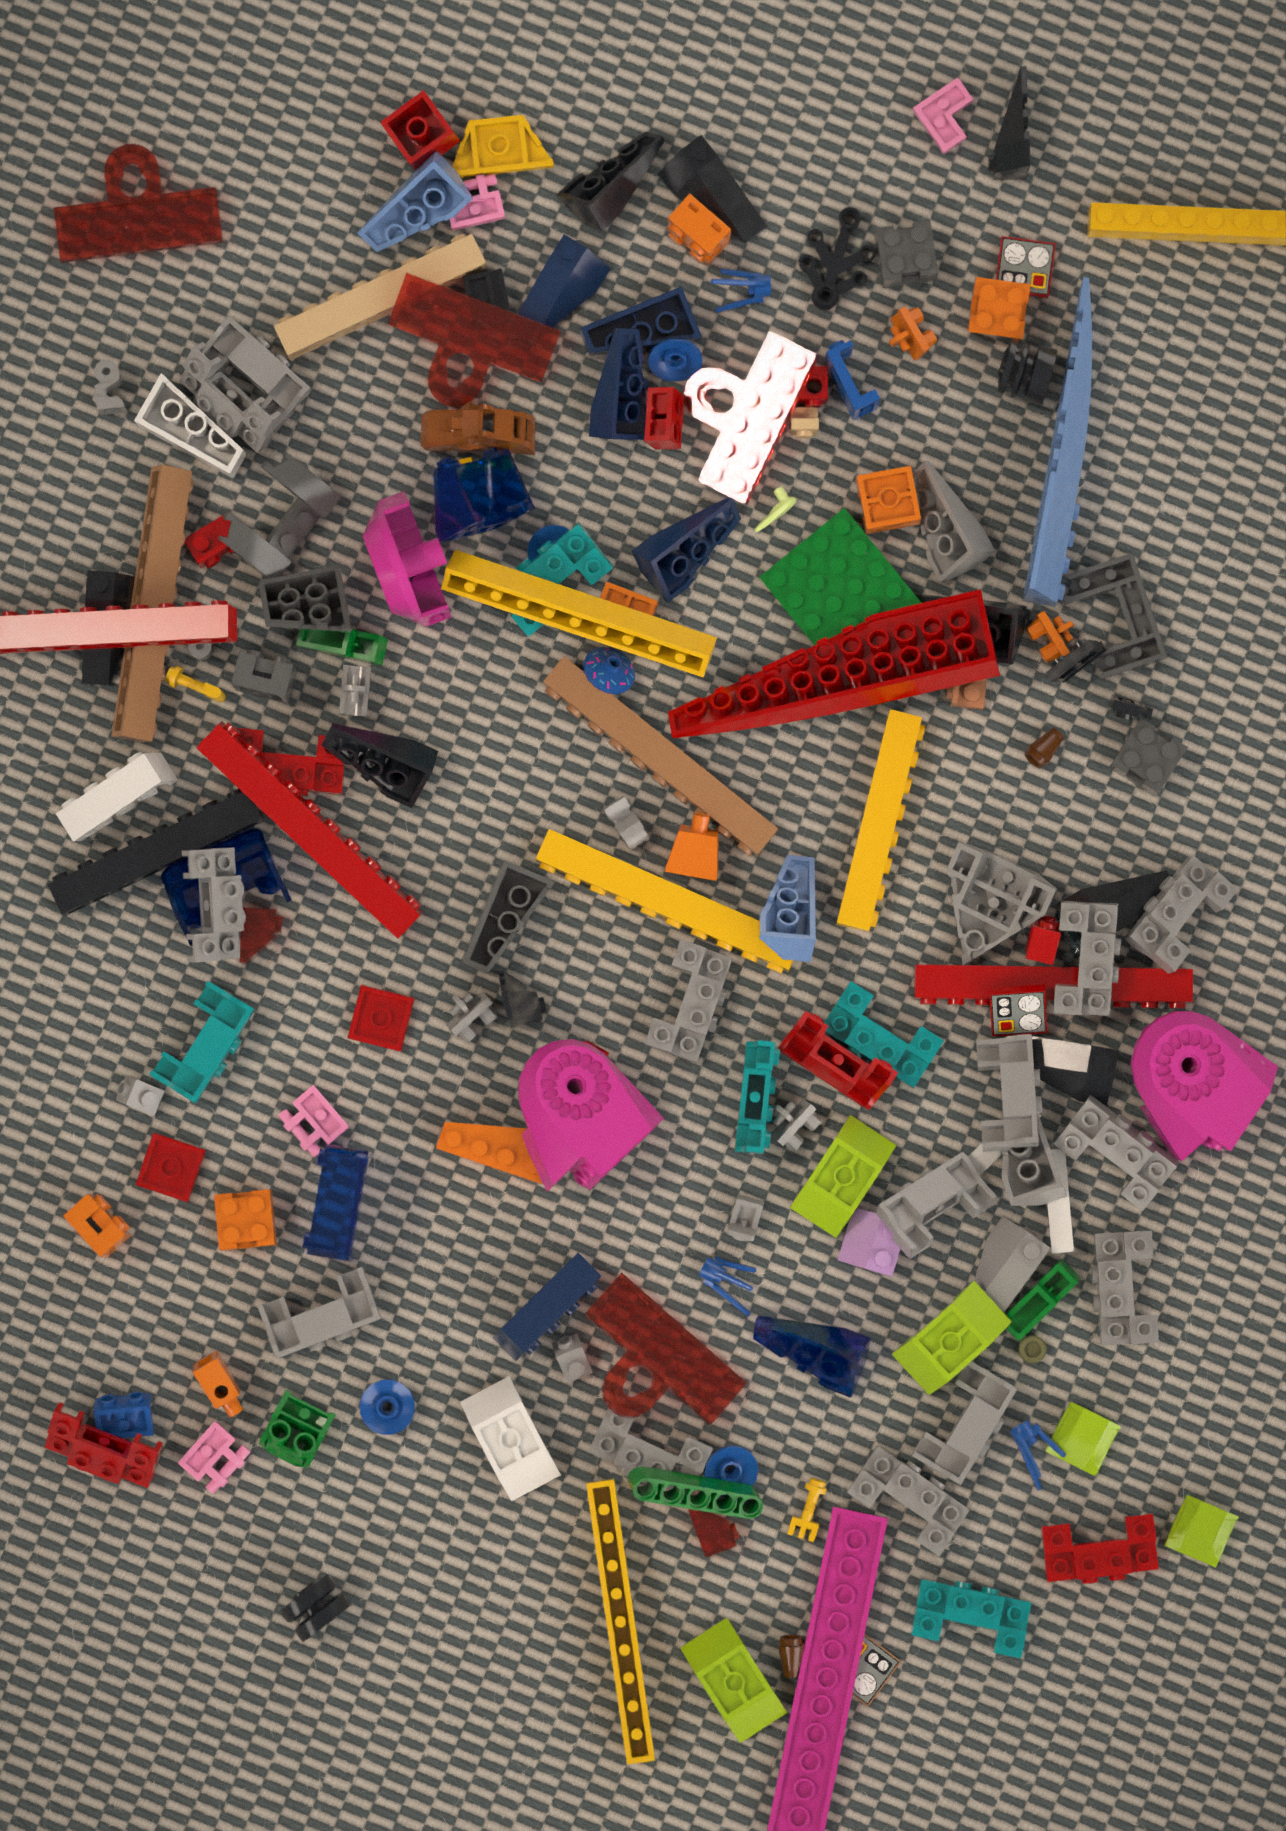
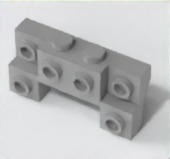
M230 316L220 324L216 332L206 343L207 346L203 354L210 361L216 357L222 360L215 374L220 371L222 372L230 363L267 396L261 407L269 415L277 411L282 414L273 430L275 433L293 415V410L312 391L303 380L288 368L291 364L278 353L277 356H274L268 350L270 345L259 335L254 338Z
M201 342L191 349L183 364L185 371L179 381L195 395L192 403L204 412L231 439L238 435L252 449L259 453L268 447L272 440V432L282 414L277 411L269 415L261 408L265 402L263 397L253 401L221 371L215 374L222 360L216 357L210 361L203 354L207 345Z
M213 848L182 851V856H188L189 873H183V878H199L201 933L186 934L187 940H192L193 956H187V961L207 962L240 958L239 931H244L243 924L246 917L242 905L244 885L241 881V875H236L235 849Z
M1194 855L1186 858L1172 877H1167L1159 886L1161 892L1157 897L1153 896L1144 905V914L1124 938L1133 948L1147 955L1168 974L1175 972L1191 952L1175 935L1199 904L1204 901L1213 911L1219 912L1225 908L1238 891L1219 872L1213 873Z
M1061 902L1059 930L1082 932L1078 985L1056 983L1053 1013L1110 1016L1112 983H1118L1119 966H1114V956L1120 955L1121 939L1116 938L1118 904Z
M680 939L671 966L692 973L675 1025L653 1018L644 1045L697 1063L707 1032L713 1033L718 1017L713 1016L716 1005L721 1007L723 1005L727 991L722 988L733 958Z
M1032 1034L976 1040L978 1071L1000 1070L1003 1120L981 1121L983 1152L1006 1151L1014 1147L1039 1146L1037 1113H1042L1041 1096H1036L1035 1086H1040V1070L1034 1069Z
M1090 1095L1057 1137L1054 1145L1074 1160H1077L1085 1148L1091 1145L1132 1176L1131 1180L1123 1188L1121 1195L1143 1211L1176 1169L1179 1161L1155 1144L1154 1139L1144 1131L1139 1132L1131 1126L1132 1123L1127 1117L1115 1114Z
M961 1152L938 1168L927 1170L916 1182L906 1183L897 1194L878 1205L876 1214L894 1233L892 1240L911 1259L932 1244L934 1237L923 1225L958 1203L972 1218H975L992 1207L997 1196L982 1180L968 1156Z
M1152 1231L1094 1234L1096 1267L1091 1268L1092 1284H1097V1295H1093V1310L1098 1312L1100 1345L1158 1343L1157 1314L1135 1315L1131 1261L1154 1259Z
M363 1267L336 1276L343 1298L292 1317L285 1296L257 1306L276 1359L309 1347L310 1352L326 1346L324 1341L335 1337L336 1342L352 1336L350 1331L382 1319Z
M972 1361L961 1370L954 1382L955 1385L972 1394V1397L945 1443L924 1432L911 1454L914 1458L959 1485L964 1481L977 1457L982 1459L990 1446L987 1440L991 1433L997 1434L1004 1423L1001 1416L1017 1391L1016 1387Z
M611 1401L588 1452L617 1465L616 1471L625 1476H628L630 1471L638 1466L697 1476L701 1475L712 1452V1447L687 1436L679 1456L628 1433L637 1412ZM674 1485L668 1486L667 1489L671 1490Z
M876 1446L846 1492L868 1508H871L882 1490L928 1521L915 1540L940 1557L970 1509L942 1491L945 1485L933 1477L928 1481L919 1475L922 1469L910 1461L905 1465L879 1446Z

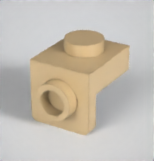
M792 407L790 410V435H796L800 439L813 438V435L818 436V409L816 407Z

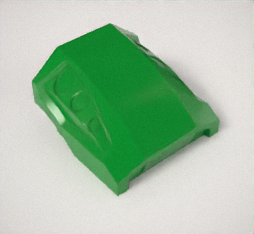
M286 1390L259 1444L270 1454L294 1466L309 1469L336 1414L332 1412L330 1414L294 1397L290 1391Z

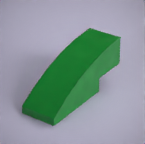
M299 629L296 646L332 656L382 666L388 639L381 635L356 631L352 629V632Z
M1061 1258L1006 1313L1012 1321L1006 1329L1020 1341L1079 1282L1081 1277Z

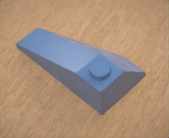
M435 151L364 224L357 234L376 252H379L405 240L406 237L414 233L427 230L436 223L453 218L473 197L457 171Z
M787 855L777 876L776 883L760 914V939L784 960L811 962L816 941L815 857Z

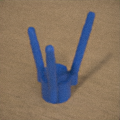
M722 268L720 270L722 274L748 278V280L711 279L712 284L747 286L748 295H753L751 298L717 307L715 309L717 313L752 303H763V297L771 296L770 275Z
M716 1256L715 1260L707 1257L699 1273V1277L705 1279L703 1284L714 1289L746 1316H750L749 1310L715 1282L720 1284L722 1279L741 1288L752 1291L753 1287L726 1274L727 1268L725 1267L755 1273L757 1269L727 1261Z
M1028 1420L1012 1429L1010 1433L1020 1449L1036 1489L1041 1490L1042 1486L1039 1481L1041 1473L1029 1447L1038 1442L1036 1436L1038 1435L1061 1457H1065L1066 1453L1042 1431L1038 1423L1032 1426Z

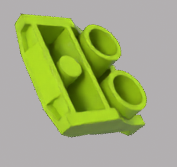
M1070 1401L1051 1437L1066 1453V1456L1061 1457L1049 1445H1047L1045 1452L1096 1476L1121 1426Z
M1186 1494L1172 1523L1164 1546L1216 1568L1239 1517Z

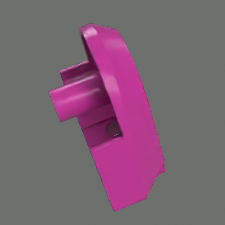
M405 491L378 500L362 536L391 613L400 615L424 627L451 618L448 605L433 569L447 564L438 538L423 542ZM414 576V578L409 582L408 578Z
M1173 1011L1156 1018L1143 1029L1134 1045L1131 1058L1133 1081L1145 1104L1140 1108L1167 1150L1179 1161H1183L1201 1144L1218 1152L1221 1149L1231 1151L1270 1094L1278 1069L1277 1065L1208 1016L1192 1011Z
M567 1039L553 1041L540 1047L525 1063L518 1079V1099L527 1125V1129L522 1133V1137L546 1192L569 1171L573 1173V1178L580 1186L586 1187L590 1191L664 1119L603 1052L589 1043Z

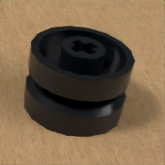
M329 1574L325 1575L315 1584L313 1582L292 1597L293 1601L279 1611L287 1622H293L304 1614L306 1619L298 1624L294 1631L302 1642H305L352 1605L344 1594H337L327 1602L325 1597L334 1591L337 1585Z

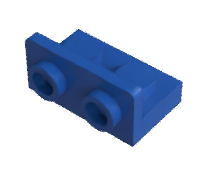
M132 1392L122 1396L108 1394L95 1399L94 1418L97 1429L120 1438L135 1437L137 1433L142 1434V1436L154 1435L151 1393Z

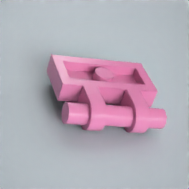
M479 174L474 179L463 181L468 191L479 189L480 195L472 196L473 199L450 219L452 231L505 219L499 190L488 192L487 190L488 186L497 184L495 174L487 176Z
M314 1085L293 1102V1105L299 1110L296 1115L292 1116L287 1109L278 1115L284 1122L283 1127L288 1132L291 1131L301 1142V1148L304 1151L308 1150L314 1158L322 1152L321 1148L316 1144L321 1137L330 1145L350 1128ZM304 1119L315 1129L311 1135L300 1125Z
M214 1421L178 1464L198 1482L205 1474L210 1476L212 1480L206 1488L214 1494L220 1487H224L229 1482V1476L237 1467L240 1469L245 1464L244 1459L251 1452L244 1445L236 1453L232 1451L229 1447L236 1438L217 1421ZM224 1455L229 1461L218 1472L212 1466Z

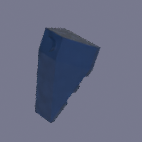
M564 234L550 255L507 333L531 347L552 330L557 323L575 311L580 304L592 297L602 285L611 268L588 248Z
M615 328L591 406L589 437L644 440L647 405L645 389L649 388L648 380L643 379L641 365L644 362L639 329Z
M729 496L651 535L632 550L640 572L666 602L669 603L695 580L692 578L701 565L705 566L709 562L708 556L715 546L722 545L741 520L733 498Z

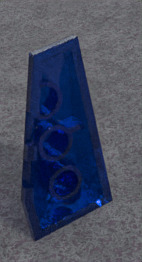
M759 1315L755 1321L753 1339L779 1357L786 1356L798 1364L796 1368L804 1373L807 1370L820 1379L818 1381L820 1385L849 1398H852L868 1357L871 1341L870 1337L846 1328Z

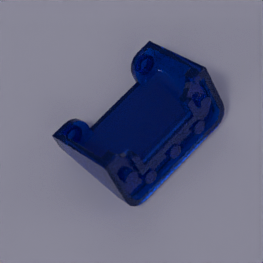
M497 447L491 448L482 453L483 458L469 463L460 464L459 460H452V457L445 458L436 463L437 468L433 470L435 533L440 543L495 530L535 509L509 448L499 451Z

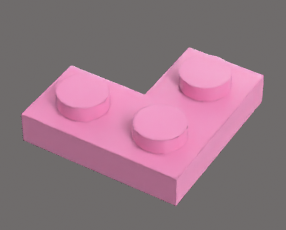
M956 78L913 107L912 111L943 154L966 140V135L952 116L971 104L973 98L959 78Z

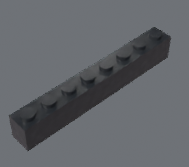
M236 789L227 794L228 799L219 803L217 800L208 802L202 806L203 811L194 815L192 812L185 813L177 818V823L169 827L167 824L160 825L152 830V835L144 839L142 835L135 837L127 842V847L119 851L117 847L104 852L102 854L103 858L94 863L92 859L77 865L78 870L68 874L67 871L59 873L52 877L53 882L47 885L61 914L67 916L187 859L188 856H182V851L208 849L264 822L256 804L240 789Z

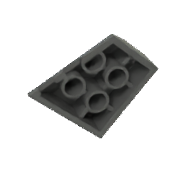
M339 565L258 581L266 627L352 632L346 593Z

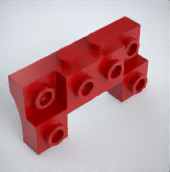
M237 728L240 732L238 736L245 743L249 741L254 744L260 751L259 756L266 763L268 760L274 763L281 771L279 775L286 782L288 780L294 782L300 788L299 794L301 796L307 797L308 792L343 794L345 764L322 746L325 735H318L316 757L263 752L264 730Z
M805 1011L797 1019L792 1029L784 1036L777 1049H780L781 1053L869 1111L879 1097L890 1087L898 1072L892 1069L888 1062L876 1057L869 1064L833 1039L824 1035L829 1026L823 1023V1020L818 1015Z
M58 1403L52 1415L47 1432L49 1434L44 1448L69 1457L68 1465L101 1477L106 1481L119 1484L123 1478L140 1486L149 1487L156 1471L163 1442L158 1441L155 1448L140 1443L142 1434L139 1433L130 1442L84 1423L81 1426L85 1412L80 1410L78 1415L74 1417L62 1412L64 1403Z
M1153 1514L1124 1516L1126 1538L1072 1544L1070 1523L1041 1526L1046 1581L1081 1579L1082 1584L1098 1582V1577L1109 1576V1581L1126 1579V1574L1132 1572L1159 1569Z

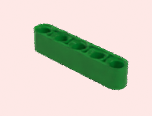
M644 1466L633 1468L628 1475V1483L633 1494L641 1501L746 1519L758 1517L763 1510V1502L759 1494L749 1484ZM648 1481L644 1486H638L641 1482ZM674 1485L671 1490L664 1491L668 1486ZM700 1490L698 1494L691 1495L692 1492ZM727 1494L723 1499L717 1500L720 1495ZM753 1499L750 1503L743 1504L746 1500Z

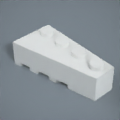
M162 373L160 374L136 416L135 423L142 429L227 476L234 478L246 457L244 450Z
M138 752L127 760L129 764L122 769L116 767L105 775L106 780L100 784L95 782L83 790L85 794L80 798L76 799V797H73L61 805L63 809L56 813L72 841H83L113 822V815L119 817L131 811L135 807L134 802L136 800L141 802L158 794L156 789L162 784L172 785L177 782V777L162 753L142 754V752Z

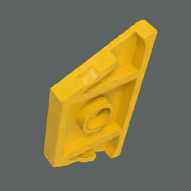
M524 115L469 120L452 167L457 171L460 178L474 177L479 174L491 175L554 168V162L543 148L537 135L530 128Z

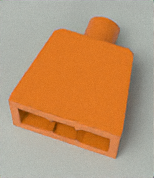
M695 812L693 813L691 826L680 825L667 860L665 872L717 881L719 871V832L708 829L710 818L708 814Z
M218 1350L193 1364V1374L215 1409L222 1406L229 1418L243 1410L242 1405L237 1399V1396L240 1395V1388ZM223 1385L227 1390L219 1392L216 1387Z

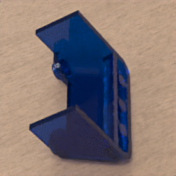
M247 830L208 848L235 849L236 875H241L244 892L257 887L261 894L271 895L281 889L286 902L292 901L285 881L261 830ZM188 858L167 867L161 874L173 913L185 936L186 934H192V929L201 927L199 878H183V873H189ZM188 940L190 946H193L192 940Z
M329 1144L326 1145L325 1149H320L317 1165L322 1166L312 1224L310 1232L305 1231L302 1248L307 1249V1255L354 1262L355 1257L351 1255L368 1160L373 1158L372 1152Z

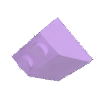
M856 1208L850 1217L837 1260L892 1277L900 1248L892 1240L894 1233L876 1213Z

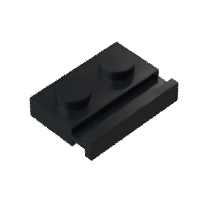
M502 268L463 276L474 331L513 322Z
M1086 639L1079 641L1072 647L1073 652L1065 657L1063 655L1051 663L1052 668L1046 674L1052 682H1067L1107 651L1102 641Z
M1111 695L1109 706L1114 711L1116 717L1131 720L1132 716L1139 717V713L1144 714L1146 719L1151 720L1153 708L1150 704L1146 703V707H1142L1138 701Z

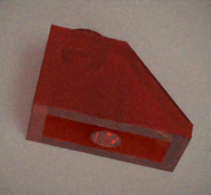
M243 907L246 918L243 924L244 931H241L240 964L248 965L277 939V933H282L283 917L278 916L276 909Z
M688 1509L705 1558L737 1546L735 1540L740 1537L735 1523L729 1524L727 1518L716 1513Z

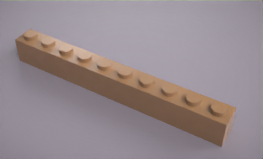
M167 465L151 467L130 609H132V605L137 604L148 605L149 608H158L160 603L173 604L176 600L177 587L175 584L177 575L181 570V560L179 557L181 548L185 543L184 523L189 516L188 496L193 489L192 471ZM169 645L124 648L111 737L141 743L152 742L157 732V722L155 719L157 710L161 705V695L159 692L161 683L165 678V668L163 665L165 656L169 651Z
M565 656L543 681L544 686L547 687L545 689L546 694L555 701H558L559 698L568 704L566 709L576 718L583 716L589 721L587 726L599 736L604 733L611 739L608 743L620 753L623 750L632 756L630 761L641 770L646 767L653 773L651 778L662 787H665L667 784L675 791L673 796L684 805L689 802L696 807L694 813L708 814L710 816L709 819L718 825L716 830L726 839L732 836L739 842L737 847L750 857L753 853L758 857L778 832V828L616 697L593 686L588 681L585 673Z

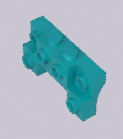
M578 522L553 543L550 540L545 542L537 549L539 554L532 560L526 558L516 569L557 584L561 583L578 569L587 581L593 585L612 570L614 565L596 545L581 523ZM511 613L513 620L528 637L544 625L543 623Z
M210 981L206 982L203 992L198 1000H195L193 1003L210 1014V1017L182 1062L163 1051L156 1067L149 1073L150 1076L195 1104L199 1101L210 1081L214 1077L220 1078L227 1067L224 1061L229 1053L234 1055L242 1043V1040L239 1039L241 1032L255 1009Z
M850 981L824 1022L829 1026L825 1033L848 1047L847 1050L859 1058L863 1056L869 1061H872L875 1057L885 1060L892 1066V1069L898 1072L896 1075L897 1079L914 1088L944 1040L922 1026L919 1027L909 1044L862 1015L874 995Z
M763 1040L746 1042L735 1152L763 1154L764 1148L769 1149L771 1132H766V1121L772 1122L773 1105H768L769 1094H775L776 1078L771 1077L773 1065L779 1064L780 1049L775 1048V1042Z
M921 1578L910 1633L912 1636L939 1641L943 1619L997 1630L993 1653L1022 1658L1027 1633L1026 1627L1032 1602L999 1595V1589L983 1586L982 1591L971 1589L972 1584L967 1582L955 1581V1585Z

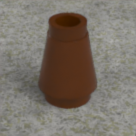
M1051 728L1050 731L1027 746V751L1024 754L1026 759L1036 768L1041 769L1043 765L1047 766L1064 740V737L1057 729Z
M783 1635L780 1637V1643L777 1646L784 1677H799L805 1643L802 1642V1636Z

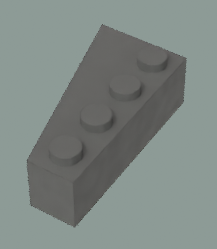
M502 861L460 964L483 974H488L556 881L508 861Z

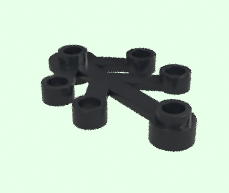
M853 207L844 208L839 214L838 222L841 230L832 256L823 241V233L819 229H812L807 235L808 244L815 248L827 271L823 282L815 268L813 256L806 254L799 260L800 270L806 272L814 287L811 295L812 302L820 310L832 309L836 306L840 295L853 288L861 289L867 283L866 273L855 271L851 278L835 285L837 275L862 262H872L876 254L872 246L864 245L859 252L843 259L851 231L859 226L861 220L859 211ZM847 216H851L854 219V223L848 225L844 219ZM812 234H818L820 236V240L818 242L811 241L810 236ZM870 250L872 257L864 258L862 252ZM809 259L812 262V266L805 268L802 265V261ZM855 276H862L864 282L857 284L854 281ZM822 293L829 294L830 299L828 301H822L820 299V295Z

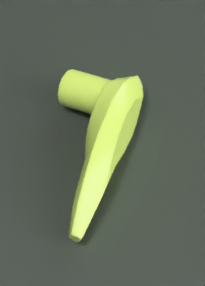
M783 487L777 488L774 494L779 503L772 508L769 515L757 525L754 531L757 533L784 515L794 506L797 498L789 497Z

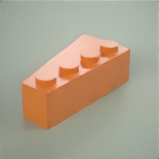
M444 1122L436 1149L542 1185V1181L522 1137V1133L527 1128Z

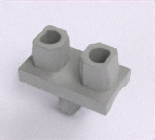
M343 665L339 715L367 717L371 667Z
M483 992L475 999L470 993L461 1000L455 994L451 998L456 1004L449 1010L453 1018L446 1026L455 1036L459 1035L465 1041L470 1042L478 1034L477 1030L470 1024L479 1016L488 1025L498 1015L491 1006L493 1002Z
M804 1099L797 1106L790 1101L784 1109L777 1104L774 1109L779 1115L772 1121L777 1128L771 1133V1137L782 1146L786 1145L796 1151L804 1141L796 1131L804 1125L812 1132L822 1122L815 1113L816 1108Z

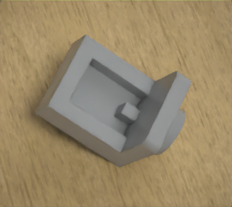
M126 1075L117 1088L116 1101L154 1116L164 1090Z
M738 1194L727 1234L739 1241H754L765 1201Z
M578 1334L563 1336L558 1341L552 1343L556 1358L567 1383L593 1373Z

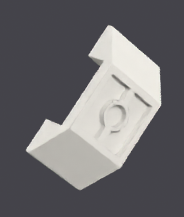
M510 1376L460 1402L478 1441L511 1501L561 1475L522 1403V1399Z

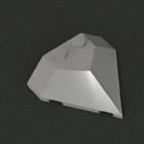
M958 842L948 865L949 877H951L953 888L952 899L958 938L961 940L963 965L1045 916L1058 889L1040 875L993 852Z

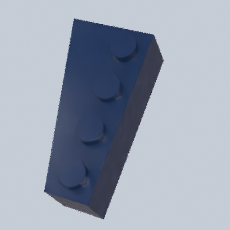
M682 286L579 329L589 356L608 353L615 328L639 329L642 349L654 347L660 342L669 339H683L689 342L702 339Z
M577 1253L494 1335L493 1339L515 1361L525 1352L531 1355L541 1345L538 1339L544 1333L550 1336L561 1325L557 1320L564 1313L569 1317L580 1306L577 1300L583 1294L588 1298L599 1287L596 1282L601 1275Z

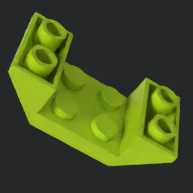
M850 1115L789 1208L836 1238L884 1167L896 1144Z
M973 1280L953 1298L952 1303L915 1336L909 1337L892 1355L924 1391L930 1395L949 1382L983 1352L1012 1321L978 1283Z
M727 1617L680 1647L694 1673L740 1743L787 1713Z

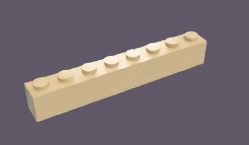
M458 235L451 239V244L442 248L440 245L432 247L426 251L427 255L419 259L411 257L401 263L402 266L393 271L389 268L379 272L374 280L357 282L352 286V290L344 294L341 291L336 292L327 298L328 301L320 305L313 303L302 309L303 313L294 317L293 315H287L277 321L278 324L274 328L289 361L464 280L463 276L486 270V262L473 235Z

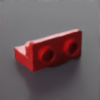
M224 515L185 538L186 546L201 569L205 566L209 569L217 565L221 561L220 557L228 552L230 554L235 553L218 539L219 536H228L231 521L223 519Z

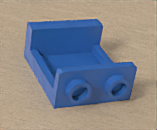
M840 340L829 346L830 350L826 352L824 363L828 366L833 382L854 421L877 410L880 397L876 389L860 396L843 361L852 355L854 345L851 340L846 343L844 340Z

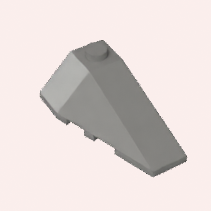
M925 461L912 473L923 526H920L922 535H926L929 550L926 551L927 559L939 582L944 583L978 567L995 552V549L983 527L929 461Z
M1038 1113L1039 1146L1014 1147L1011 1150L1002 1151V1181L1011 1206L1043 1205L1067 1196Z
M1002 1216L986 1239L975 1281L998 1307L1005 1312L1050 1250V1247Z

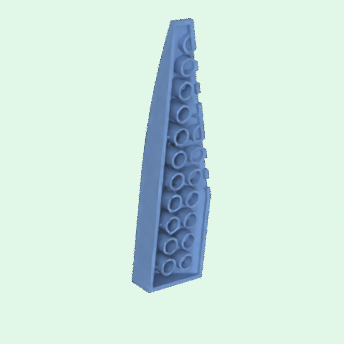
M1083 277L1080 286L1022 600L1055 607L1057 601H1062L1064 597L1065 584H1061L1063 573H1068L1070 558L1066 557L1067 547L1073 546L1075 531L1071 530L1072 520L1077 521L1080 504L1075 503L1086 445L1092 376L1091 298L1089 278Z

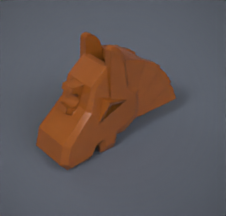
M468 402L459 410H429L421 415L420 446L426 451H457L459 453L470 451H505L535 455L536 418L534 415L526 414V412L496 409L485 403L477 406ZM483 421H493V432L483 431Z

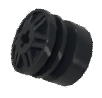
M1012 337L1011 343L1003 353L999 367L997 394L1004 395L1008 383L1013 385L1010 397L1014 398L1019 388L1023 387L1025 388V401L1042 406L1053 371L1057 349L1040 345L1035 356L1029 355L1030 342L1025 341L1022 353L1016 351L1019 339Z

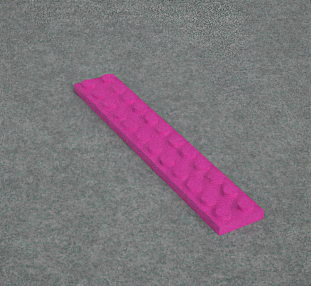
M833 1506L767 1831H825L888 1521L886 1517Z

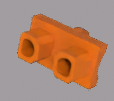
M905 306L890 318L893 324L890 330L894 335L889 341L890 346L899 345L903 352L908 351L914 361L920 359L937 342L933 331L929 329L921 333L917 325L924 321V316L918 307L908 310Z
M1043 611L1036 616L1035 620L1025 630L1032 641L1045 634L1049 644L1039 649V653L1045 663H1048L1063 655L1065 657L1068 656L1070 651L1060 635L1063 636L1066 643L1070 642L1074 638L1069 630L1075 625L1072 621L1064 624L1061 617L1057 616L1053 619L1058 628L1055 629L1046 612Z

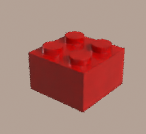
M424 90L380 122L414 171L435 151L443 155L460 142L457 135Z

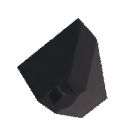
M88 570L85 607L96 608V611H106L107 606H121L123 610L130 609L135 576L116 572ZM124 648L83 650L82 684L110 686L122 658Z
M1165 870L1088 887L1077 891L1062 901L1118 904L1116 932L1140 919L1145 912L1143 909L1144 905L1153 896H1158L1161 892L1159 886L1170 875ZM1075 931L1076 935L1081 941L1082 932Z
M1032 1036L1034 1069L1040 1070L1041 1081L1079 1102H1085L1092 1095L1107 1106L1115 1076L1119 1050Z

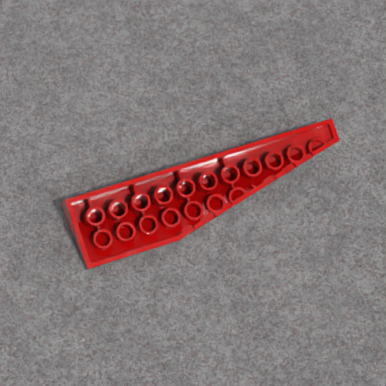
M981 589L873 614L865 618V622L854 627L850 625L843 628L841 633L829 639L824 637L816 641V645L806 650L801 648L763 666L761 671L751 676L750 674L742 676L738 682L726 688L723 685L705 698L698 697L668 712L672 738L731 732L811 719L1000 676Z

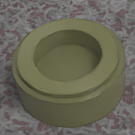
M1037 1336L1023 1338L1018 1346V1353L1021 1359L1032 1364L1043 1360L1047 1351L1045 1342Z

